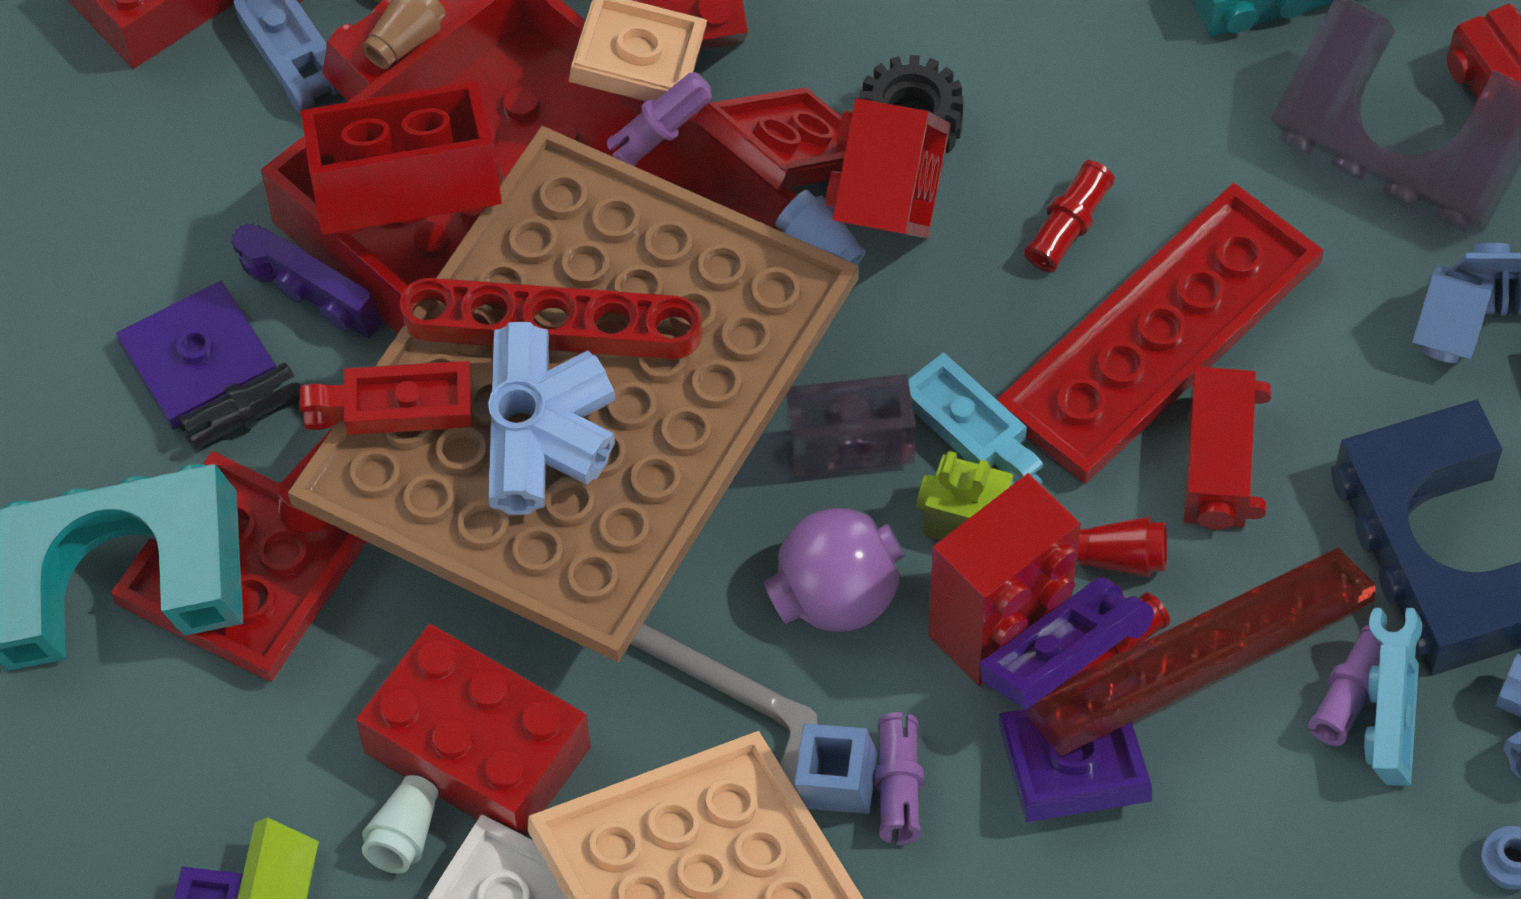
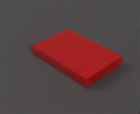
M806 87L710 102L700 109L695 119L700 126L776 190L827 181L830 179L833 170L842 172L846 149L837 146L841 116Z

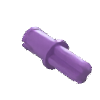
M696 72L688 73L656 101L651 99L645 101L642 104V112L618 133L608 138L607 146L609 150L620 147L618 151L612 154L613 157L635 167L638 161L665 139L669 141L674 140L679 134L678 128L711 101L712 88L709 83Z

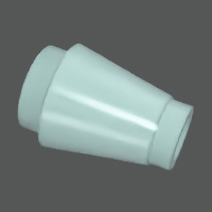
M406 776L401 785L362 832L364 840L362 853L375 867L389 873L401 874L407 872L410 865L416 864L421 860L435 801L439 794L433 783L420 776Z

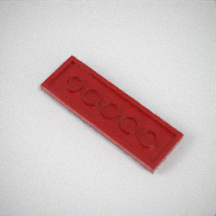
M1233 182L1007 389L997 401L1027 427L1026 438L1082 483L1086 484L1193 384L1195 366L1211 367L1321 264L1324 249Z

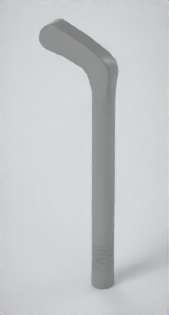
M643 623L632 640L631 645L772 718L789 732L790 737L780 765L799 794L795 786L803 724H818L817 714L810 707L770 690Z

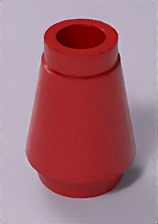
M1146 516L1095 526L1090 529H1080L1078 565L1151 578L1152 572L1166 571L1168 561L1166 522H1151V517Z

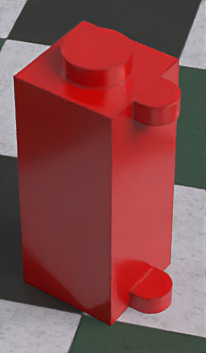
M1195 366L1190 396L1184 523H1196L1212 530H1223L1230 527L1244 528L1246 519H1260L1266 515V501L1260 497L1250 496L1255 404L1269 402L1271 400L1272 387L1267 382L1256 381V371Z

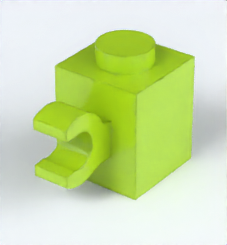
M948 451L946 455L943 454L936 475L926 474L924 476L917 497L916 509L924 511L923 535L942 540L1013 485L1014 474L990 468V464L981 459L979 464L958 459L956 452Z

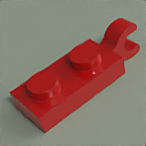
M455 361L344 368V385L308 384L300 387V411L304 412L305 429H327L343 419L347 435L473 427L470 362Z

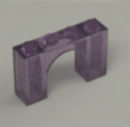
M1334 0L1270 118L1277 128L1283 131L1279 139L1294 149L1308 155L1316 147L1334 156L1330 165L1355 179L1362 180L1365 173H1368L1385 181L1386 183L1382 191L1403 203L1414 206L1417 198L1437 207L1438 209L1434 216L1460 231L1466 232L1470 224L1485 231L1521 164V83L1494 70L1463 128L1450 142L1439 149L1418 155L1399 154L1384 149L1376 144L1365 132L1361 118V102L1365 87L1395 30L1389 19L1350 0Z

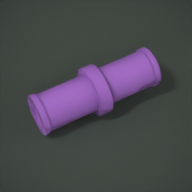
M1369 625L1362 628L1359 638L1345 663L1334 667L1328 679L1330 689L1315 715L1309 720L1308 728L1313 729L1311 732L1313 736L1328 745H1343L1362 708L1373 704L1369 696V673L1372 665H1379L1381 645L1372 634Z
M895 712L883 715L878 720L880 765L874 770V786L880 791L881 825L879 836L885 842L890 843L893 840V829H896V844H909L918 840L921 836V827L919 825V791L925 784V772L923 767L918 764L917 731L919 729V721L915 716L908 714L905 717L906 727L902 728V712Z

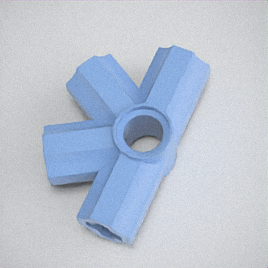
M509 322L502 329L494 330L492 393L488 402L491 417L490 508L504 511L507 515H530L532 511L545 507L546 464L588 485L591 480L598 478L606 466L610 452L615 444L614 433L583 418L615 401L614 389L596 355H592L587 350L548 370V330L538 328L531 322ZM524 413L531 415V418L524 422L514 423L507 421L514 414Z

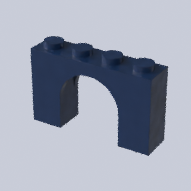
M1478 399L1342 439L1336 465L1331 468L1332 482L1341 501L1349 500L1356 515L1355 529L1358 540L1364 551H1373L1381 568L1379 570V579L1387 601L1390 604H1398L1405 622L1406 608H1414L1421 619L1422 632L1417 641L1415 656L1423 657L1431 676L1521 648V562L1485 572H1467L1448 567L1433 559L1421 548L1413 536L1408 519L1409 515L1418 506L1432 498L1494 479L1503 449Z

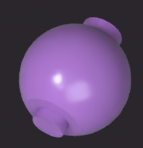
M829 508L808 515L789 531L779 549L778 573L763 580L775 609L785 624L801 618L820 630L830 632L853 631L876 620L891 604L900 581V572L895 562L904 558L905 555L889 524L877 528L873 519L862 512L848 508Z

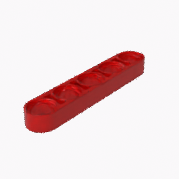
M425 278L410 283L403 290L400 297V310L405 329L414 338L430 342L494 346V330L502 329L509 322H531L534 326L541 328L534 322V319L540 311L547 308L560 309L568 316L567 321L562 326L555 329H547L549 333V350L583 353L589 350L593 354L680 359L692 354L699 347L702 339L699 309L689 299L673 295ZM434 299L445 305L444 312L432 320L418 319L412 314L414 306L423 300ZM485 304H497L507 311L505 317L495 324H482L473 318L474 312ZM613 312L623 314L630 321L623 331L612 334L602 332L595 325L602 315ZM669 317L683 318L691 325L690 330L679 338L664 337L658 332L657 327L663 320Z

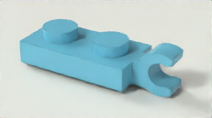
M944 352L899 386V399L966 461L979 464L981 459L987 461L990 464V468L996 465L1001 471L1014 474L1013 484L1027 473L1042 484V479L1035 473L1043 467V463L1032 451L1021 445L1026 440L1027 427Z
M1374 608L1369 619L1370 630L1381 645L1380 663L1379 665H1372L1369 673L1370 701L1373 704H1377L1375 727H1367L1364 752L1366 763L1373 765V770L1385 785L1411 786L1419 672V663L1415 659L1417 641L1422 632V622L1414 608H1406L1405 625L1397 632L1386 631L1387 615L1382 608Z

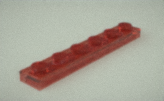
M1338 547L1072 676L1026 710V717L1054 749L1063 756L1375 602L1376 584Z

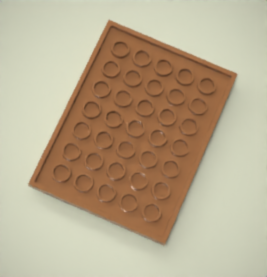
M541 126L500 185L502 204L485 207L437 278L684 297L693 302L700 311L702 339L699 347L692 354L680 359L591 353L596 355L602 364L615 392L614 402L583 417L614 433L615 444L610 452L606 466L597 479L591 480L586 485L546 464L545 507L532 511L530 515H507L504 511L490 508L491 417L488 402L492 393L494 346L423 341L414 338L403 326L376 366L469 361L472 373L473 427L347 435L344 419L340 420L334 425L289 490L288 495L292 506L619 663L859 279V266ZM434 299L423 300L417 305L412 314L418 319L432 320L444 312L445 305ZM485 304L474 312L473 318L482 324H495L505 317L507 311L497 304ZM547 308L535 316L534 322L541 328L555 329L562 326L567 321L568 316L560 309ZM613 312L602 315L595 325L602 332L612 334L623 331L630 321L623 314ZM669 317L658 325L657 330L664 337L679 338L690 330L691 325L683 318ZM549 350L548 370L582 353ZM524 413L514 414L507 421L520 423L531 418V415Z

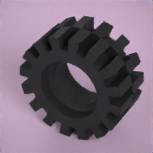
M910 55L908 65H902L900 56L890 58V70H887L882 63L874 68L873 77L867 75L864 79L863 91L860 90V99L892 105L903 101H918L930 106L933 109L934 115L951 123L946 151L949 153L955 147V138L960 139L963 121L964 96H962L960 81L953 82L954 72L945 67L938 73L939 61L929 58L926 66L919 65L920 55Z

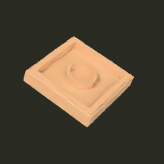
M592 0L571 65L568 81L643 101L650 99L656 101L688 73L694 72L707 20L632 0Z

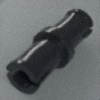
M287 363L279 364V367L240 387L234 382L223 389L224 395L185 415L178 416L177 419L183 432L190 431L207 422L206 427L186 437L193 450L196 452L202 446L241 426L247 431L257 425V418L295 398L299 399L300 385L298 382H291L276 391L273 390L275 386L295 376Z

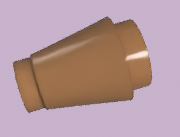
M392 0L369 34L368 39L362 44L363 52L376 66L381 69H388L393 63L440 32V23L446 17L443 6L438 0Z

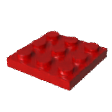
M211 451L203 464H215L237 490L243 624L184 636L161 611L159 550L157 541L149 538L114 587L111 595L114 603L119 607L272 682L367 541L331 524L313 532H301L289 528L281 521L278 513L280 483Z

